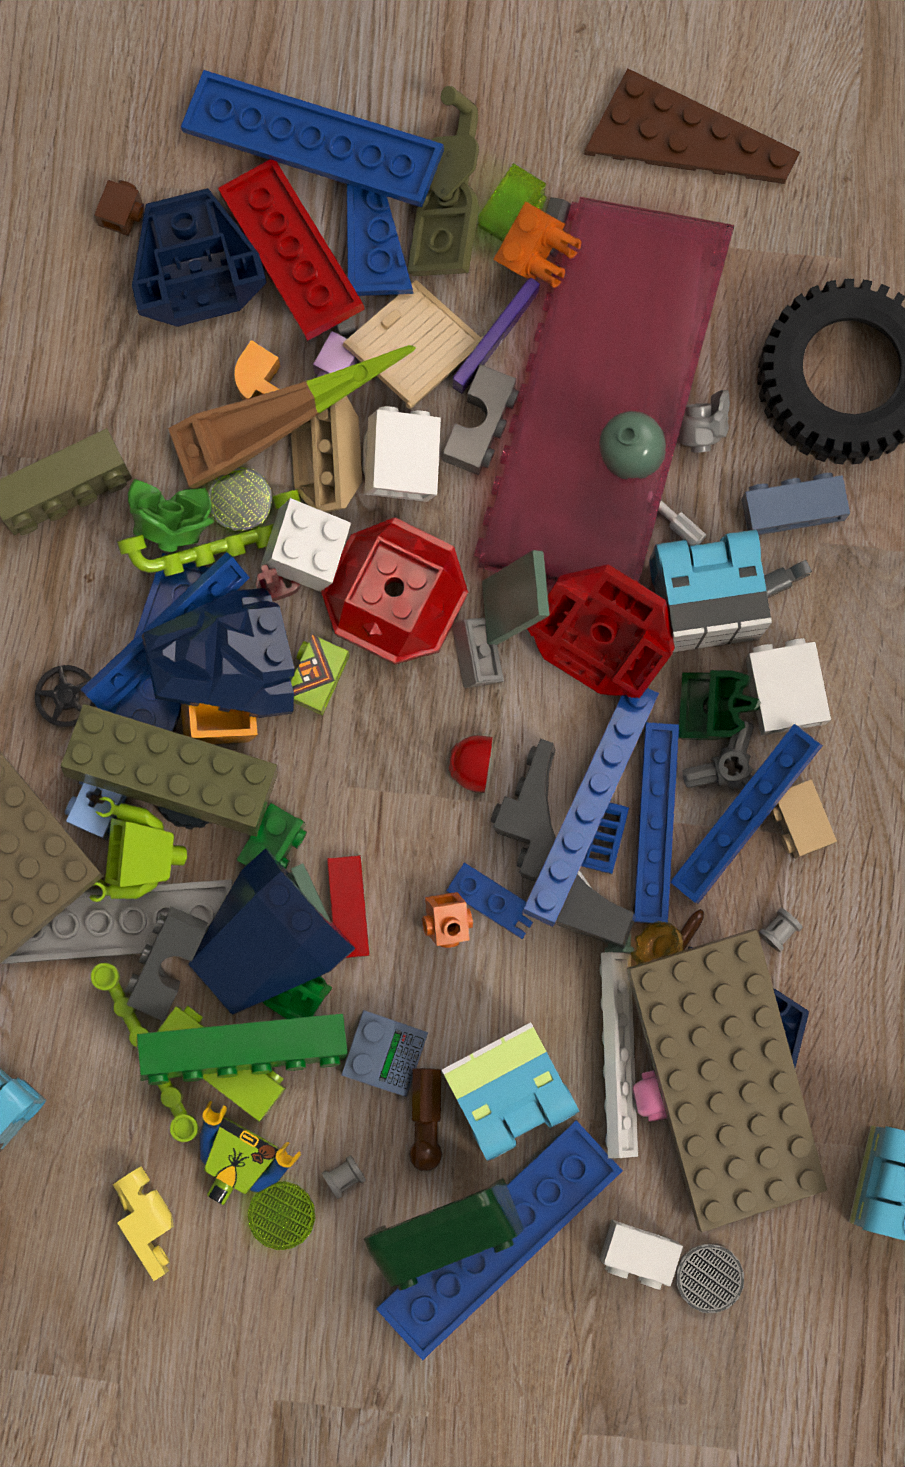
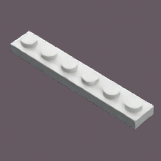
M623 952L601 953L600 975L602 977L601 1009L603 1011L602 1042L604 1045L605 1061L603 1075L606 1090L604 1109L607 1119L605 1142L608 1148V1158L638 1157L637 1113L633 1086L635 1084L632 988L626 968L631 967V954Z

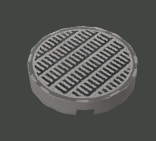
M702 1244L691 1248L681 1257L676 1268V1284L680 1296L690 1307L702 1313H718L729 1309L739 1299L744 1288V1272L740 1261L730 1250L718 1244Z

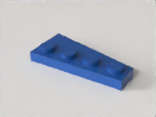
M347 184L348 279L358 296L414 294L387 196Z

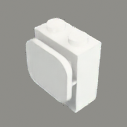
M390 406L380 407L379 410L377 409L368 417V430L364 435L362 469L365 475L364 495L428 502L437 495L441 417L430 416L429 412L421 410L412 411L410 414L401 413L398 408Z
M804 638L785 642L786 647L773 649L772 644L754 647V653H749L746 657L747 675L751 676L749 684L751 697L757 698L761 702L759 710L755 711L761 736L787 732L793 724L803 729L826 725L831 720L815 642L806 643Z

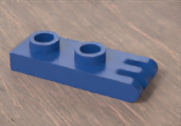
M465 862L446 890L448 893L458 892L468 906L521 939L524 938L526 933L522 929L515 927L517 922L522 923L528 928L533 924L531 920L522 915L526 901Z

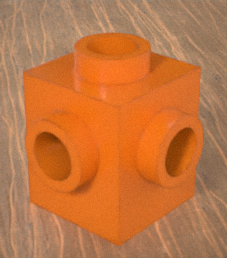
M458 892L425 897L427 915L422 917V925L426 936H430L437 946L444 948L456 947L460 942L470 940L469 928H473V918L470 909L466 906V901Z

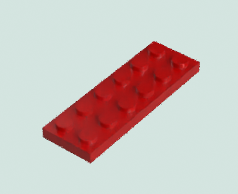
M270 159L218 187L221 197L243 234L259 253L262 266L307 341L365 310L363 302L277 161Z

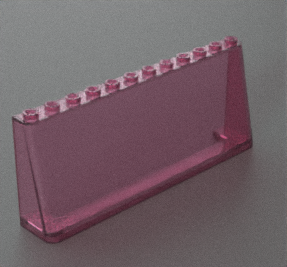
M580 196L578 203L572 201L567 220L573 223L570 233H567L581 240V248L578 249L568 244L569 248L578 252L577 255L570 259L564 254L562 263L555 262V265L565 269V276L561 278L552 273L553 277L562 282L554 288L553 293L547 292L542 311L548 312L545 323L539 322L534 341L539 342L536 354L530 352L525 372H529L531 375L528 384L522 383L517 402L522 403L519 415L513 414L508 433L514 434L511 446L504 445L500 464L505 465L502 477L496 475L491 492L492 495L497 496L494 508L487 507L483 525L488 527L485 539L479 537L474 553L475 557L480 558L479 568L498 572L532 550L543 551L546 582L549 587H553L561 575L606 564L611 565L639 583L734 230V225ZM627 411L643 412L656 420L664 432L666 440L665 459L658 470L646 478L621 479L611 473L602 461L599 449L601 431L606 423L619 413Z

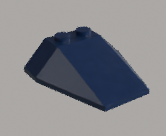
M208 188L145 205L132 282L139 315L179 327L240 311L267 283L259 253Z
M267 848L240 871L205 933L192 962L190 961L188 964L232 1015L331 972L356 949L334 923H329L287 876L289 874L288 871Z

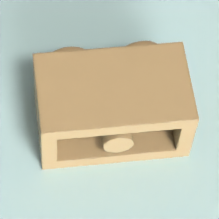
M812 779L789 788L770 812L775 823L780 821L785 833L781 835L782 843L787 853H793L795 859L837 842Z

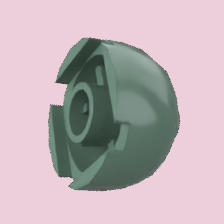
M627 411L619 413L611 418L601 431L599 449L602 461L611 473L621 479L646 478L658 470L665 459L666 440L664 432L656 420L643 412Z

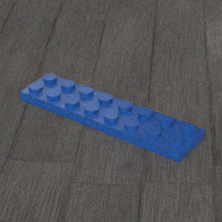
M206 70L202 72L181 124L183 133L269 160L271 159L278 163L418 207H422L444 152V145L442 143Z
M575 1120L507 1184L524 1228L517 1237L512 1239L514 1243L512 1247L497 1253L494 1252L492 1247L416 1277L418 1280L416 1285L401 1291L397 1288L376 1307V1310L423 1361L623 1170L612 1158H608V1154Z

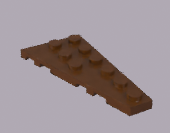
M627 68L585 149L584 155L612 156L616 160L625 161V159L645 161L646 164L691 171L701 169L713 171V174L725 175V173L742 175L746 179L785 184L800 152Z

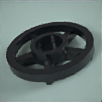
M62 665L50 669L41 677L36 686L35 703L39 713L53 725L59 727L75 726L78 718L66 722L58 721L57 719L63 710L75 708L79 712L81 711L82 706L79 704L80 689L92 678L84 670L71 665ZM64 671L76 672L87 681L76 686L67 683ZM59 673V685L54 690H42L45 682L54 674ZM41 696L53 698L54 703L57 705L52 718L43 709ZM91 701L90 706L96 707V705Z

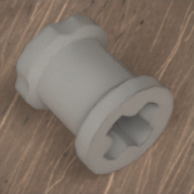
M783 908L777 911L778 916L766 929H760L758 932L778 952L784 949L783 944L795 931H801L803 928L800 922Z
M351 1155L346 1158V1162L332 1171L328 1172L325 1170L322 1172L325 1181L337 1199L342 1197V1192L354 1184L366 1181Z

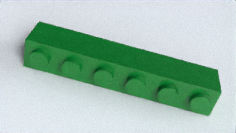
M343 1014L137 1034L140 1081L148 1080V1085L169 1083V1078L182 1077L184 1082L199 1081L203 1079L204 1074L217 1073V1078H230L237 1076L238 1071L251 1070V1073L254 1075L267 1074L272 1072V1067L285 1066L286 1071H298L306 1069V1064L319 1063L322 1068L340 1065V1060H345L348 1054Z

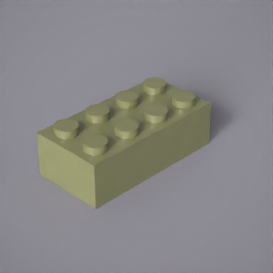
M106 428L0 479V517L14 535L18 533L20 535L29 534L38 528L37 524L48 519L50 521L61 519L68 514L67 510L77 505L80 507L90 505L98 499V495L108 490L110 493H113L127 486V481L131 480L132 477L108 429Z

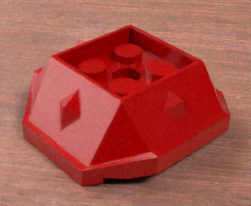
M396 517L351 534L342 551L333 583L321 591L335 635L394 665L439 653L469 593L454 546ZM396 582L404 587L403 593L397 597L389 596L385 589L390 583Z
M609 564L561 575L548 593L550 615L527 628L531 637L534 636L537 648L544 660L603 695H627L631 698H640L675 649L666 600Z

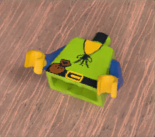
M209 1101L203 1111L202 1117L204 1121L199 1136L200 1159L205 1164L204 1171L216 1178L207 1196L222 1205H225L233 1189L247 1194L249 1191L260 1192L277 1183L288 1168L301 1156L300 1151L295 1156H290L286 1152V1147L290 1144L289 1142L284 1143L279 1148L229 1118H223L227 1111V1107L224 1105L220 1113H215L211 1109L212 1101Z

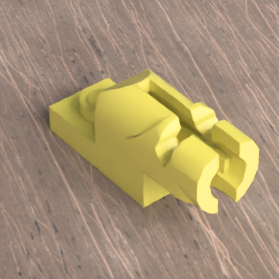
M141 1166L113 1184L124 1211L129 1210L130 1215L117 1222L149 1275L155 1281L169 1271L166 1265L170 1262L163 1249L159 1245L154 1247L151 1242L174 1227L173 1217L157 1190L145 1194L142 1193L144 1186L149 1183L150 1179Z

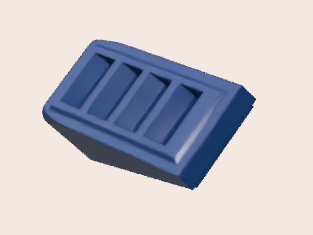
M609 803L605 813L619 816L618 822L602 818L599 826L615 829V835L597 831L593 840L598 839L613 843L612 848L594 845L592 840L581 867L613 874L629 807ZM590 852L607 855L609 860L605 862L589 858Z

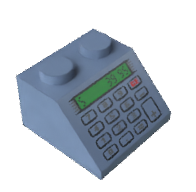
M363 1010L342 1076L407 1097L413 1079V1068H417L428 1032Z

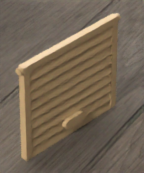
M417 280L411 284L414 294H399L345 340L342 345L360 362L407 345L416 347L412 353L377 375L382 382L407 403L406 407L408 409L413 408L466 361L484 337L476 334Z

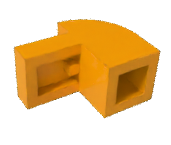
M252 340L240 355L235 366V381L242 400L279 390L270 383L280 368L279 358Z

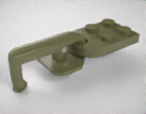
M453 86L444 87L440 97L443 104L453 105L460 111L457 135L431 139L432 141L442 143L444 145V152L422 207H417L407 269L408 273L412 276L469 273L479 208L477 195L468 186L469 176L476 169L479 153V144L475 139L478 108Z

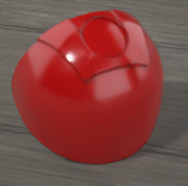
M482 735L470 736L456 743L452 748L448 767L451 777L463 788L476 793H485L493 737Z

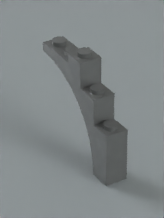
M541 738L538 746H532L526 764L530 768L526 778L521 777L517 784L515 796H518V800L505 796L502 804H496L491 817V822L495 823L493 828L497 834L529 844L528 849L522 848L517 861V867H520L519 873L523 878L534 882L537 881L556 839L551 825L548 804L549 774L556 749L552 742ZM577 874L555 925L624 949L636 917L633 912L608 901L597 893Z

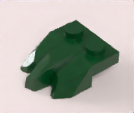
M710 670V673L682 672L678 738L682 740H720L731 737L746 728L745 722L740 719V714L758 711L761 705L759 699L742 694L743 689L749 686L751 676L733 670Z

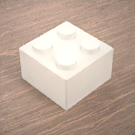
M290 498L278 510L261 566L267 564L269 570L275 568L279 576L321 592L333 583L351 522Z
M611 1220L600 1260L606 1265L605 1269L608 1270V1273L626 1279L628 1274L631 1273L639 1276L638 1280L641 1281V1284L660 1290L662 1284L671 1287L683 1245L675 1240Z

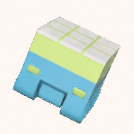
M531 1022L442 1069L487 1161L516 1147L515 1138L543 1123L551 1128L579 1112L571 1093L562 1082Z
M870 1126L849 1223L862 1227V1230L905 1241V1131L887 1126L885 1128Z

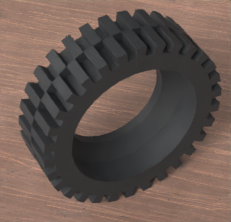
M844 279L841 287H837L836 280L826 282L821 291L818 285L810 288L806 297L801 293L794 298L791 307L787 305L782 310L779 318L775 320L762 348L763 351L758 363L760 371L757 375V385H762L759 392L760 402H767L764 412L768 419L773 416L775 417L776 422L773 428L778 434L783 430L788 433L785 441L789 445L793 446L798 441L803 445L799 452L807 456L811 450L818 452L816 460L825 462L828 456L835 457L834 464L843 465L847 458H852V464H860L865 457L869 456L870 461L879 459L883 452L889 454L900 443L903 444L905 442V308L901 305L905 296L898 292L894 299L887 297L886 295L890 287L881 284L878 291L875 292L871 290L872 281L863 279L858 288L854 287V279ZM841 321H857L877 329L891 341L899 358L900 376L893 395L880 407L859 414L842 413L825 406L813 395L804 377L803 358L809 341L824 327Z

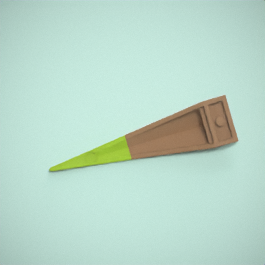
M407 345L305 382L196 413L171 426L168 429L188 486L196 489L221 475L226 476L412 353L416 347Z

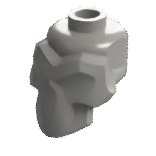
M720 390L713 394L710 403H696L685 406V416L678 420L679 440L682 445L691 447V452L711 451V445L718 443L721 438L726 437L729 430V390Z

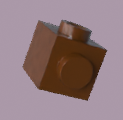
M110 180L107 181L94 214L98 226L129 236L134 222L140 221L144 211V203H142L140 193L133 184L123 180H119L118 183Z

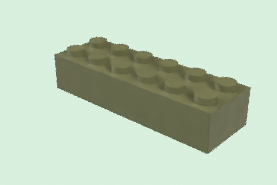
M86 704L82 706L61 763L64 777L257 837L278 775L277 764Z

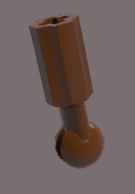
M413 1068L412 1121L415 1122V1138L409 1151V1157L412 1165L420 1171L435 1169L443 1155L441 1147L437 1143L438 1122L441 1120L442 1069Z

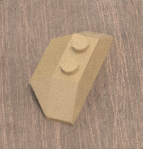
M347 396L291 432L294 489H298L299 495L309 506L326 513L345 509L363 482L359 417Z

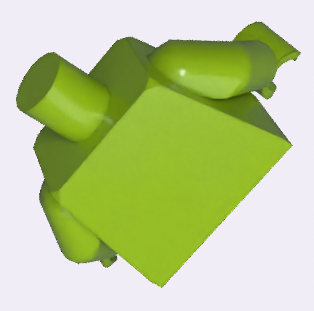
M108 797L99 799L108 801L111 804V810L106 814L98 811L96 813L101 817L117 815V819L111 818L105 881L100 879L93 885L100 886L103 893L101 895H90L89 898L92 901L99 902L105 896H110L111 899H139L155 889L158 882L167 881L170 878L171 865L183 866L187 859L185 846L173 845V833L164 831L163 822L149 810L125 803L115 805V802Z

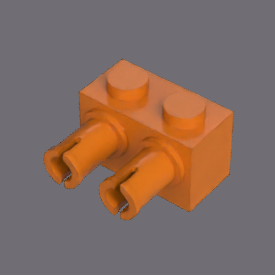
M525 201L493 260L527 279L533 278L535 280L538 277L553 288H556L562 281L551 274L553 273L564 278L565 269L548 261L549 253L554 248L572 259L578 252L567 245L570 244L580 249L582 243L579 238H575L563 231L565 223Z

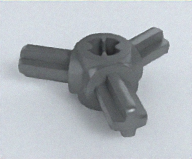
M742 720L745 722L746 728L731 736L727 748H722L719 756L712 757L711 763L685 768L682 775L686 787L692 788L716 782L718 786L727 785L731 790L736 787L741 792L753 777L750 773L754 769L749 765L751 756L746 754L754 729L753 724ZM730 761H734L735 768L739 769V773L736 771L730 776L728 768L724 767V763L727 765Z

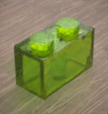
M513 163L478 215V227L503 242L525 201L540 210L543 208L547 200V196H545L546 183Z

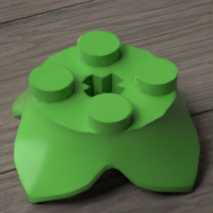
M134 479L130 486L128 503L134 520L133 534L135 536L143 534L144 538L158 543V547L163 551L174 552L178 549V546L198 543L201 533L215 521L213 517L208 518L211 512V500L206 488L185 489L177 492L170 500H166L159 489L150 484Z

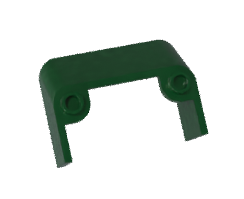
M501 1178L484 1190L391 1227L381 1226L366 1236L364 1242L369 1254L389 1286L397 1285L399 1291L416 1285L418 1283L416 1277L493 1247L494 1252L497 1253L514 1245L512 1239L517 1237L524 1228L505 1180Z

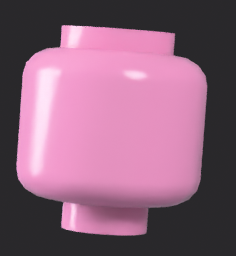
M654 1070L642 1073L643 1080L638 1081L633 1086L639 1115L648 1117L649 1122L667 1119Z

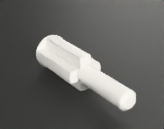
M656 495L651 496L649 503L671 522L669 527L683 540H686L690 546L700 545L707 534L682 512L677 515Z

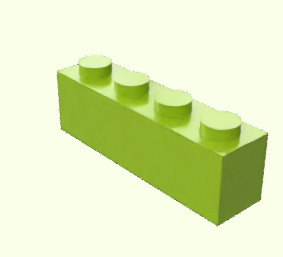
M188 1005L184 1010L176 1006L157 1032L205 1027L200 1023L203 1016ZM251 1070L238 1071L237 1076L230 1078H217V1073L203 1075L205 1081L259 1122L264 1119L286 1089L280 1084L284 1078L274 1070L270 1073L259 1075L252 1074Z

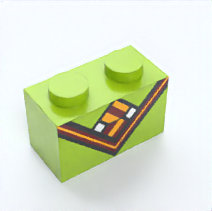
M314 635L311 636L309 643L303 641L296 659L300 660V663L291 680L294 691V703L323 716L350 657L349 651Z

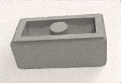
M485 618L464 619L453 625V633L464 688L503 682L504 678L498 647L494 644H487Z

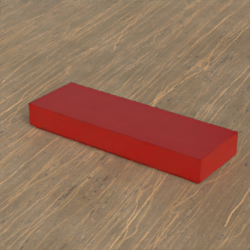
M361 855L327 858L333 923L356 948L346 958L370 956Z

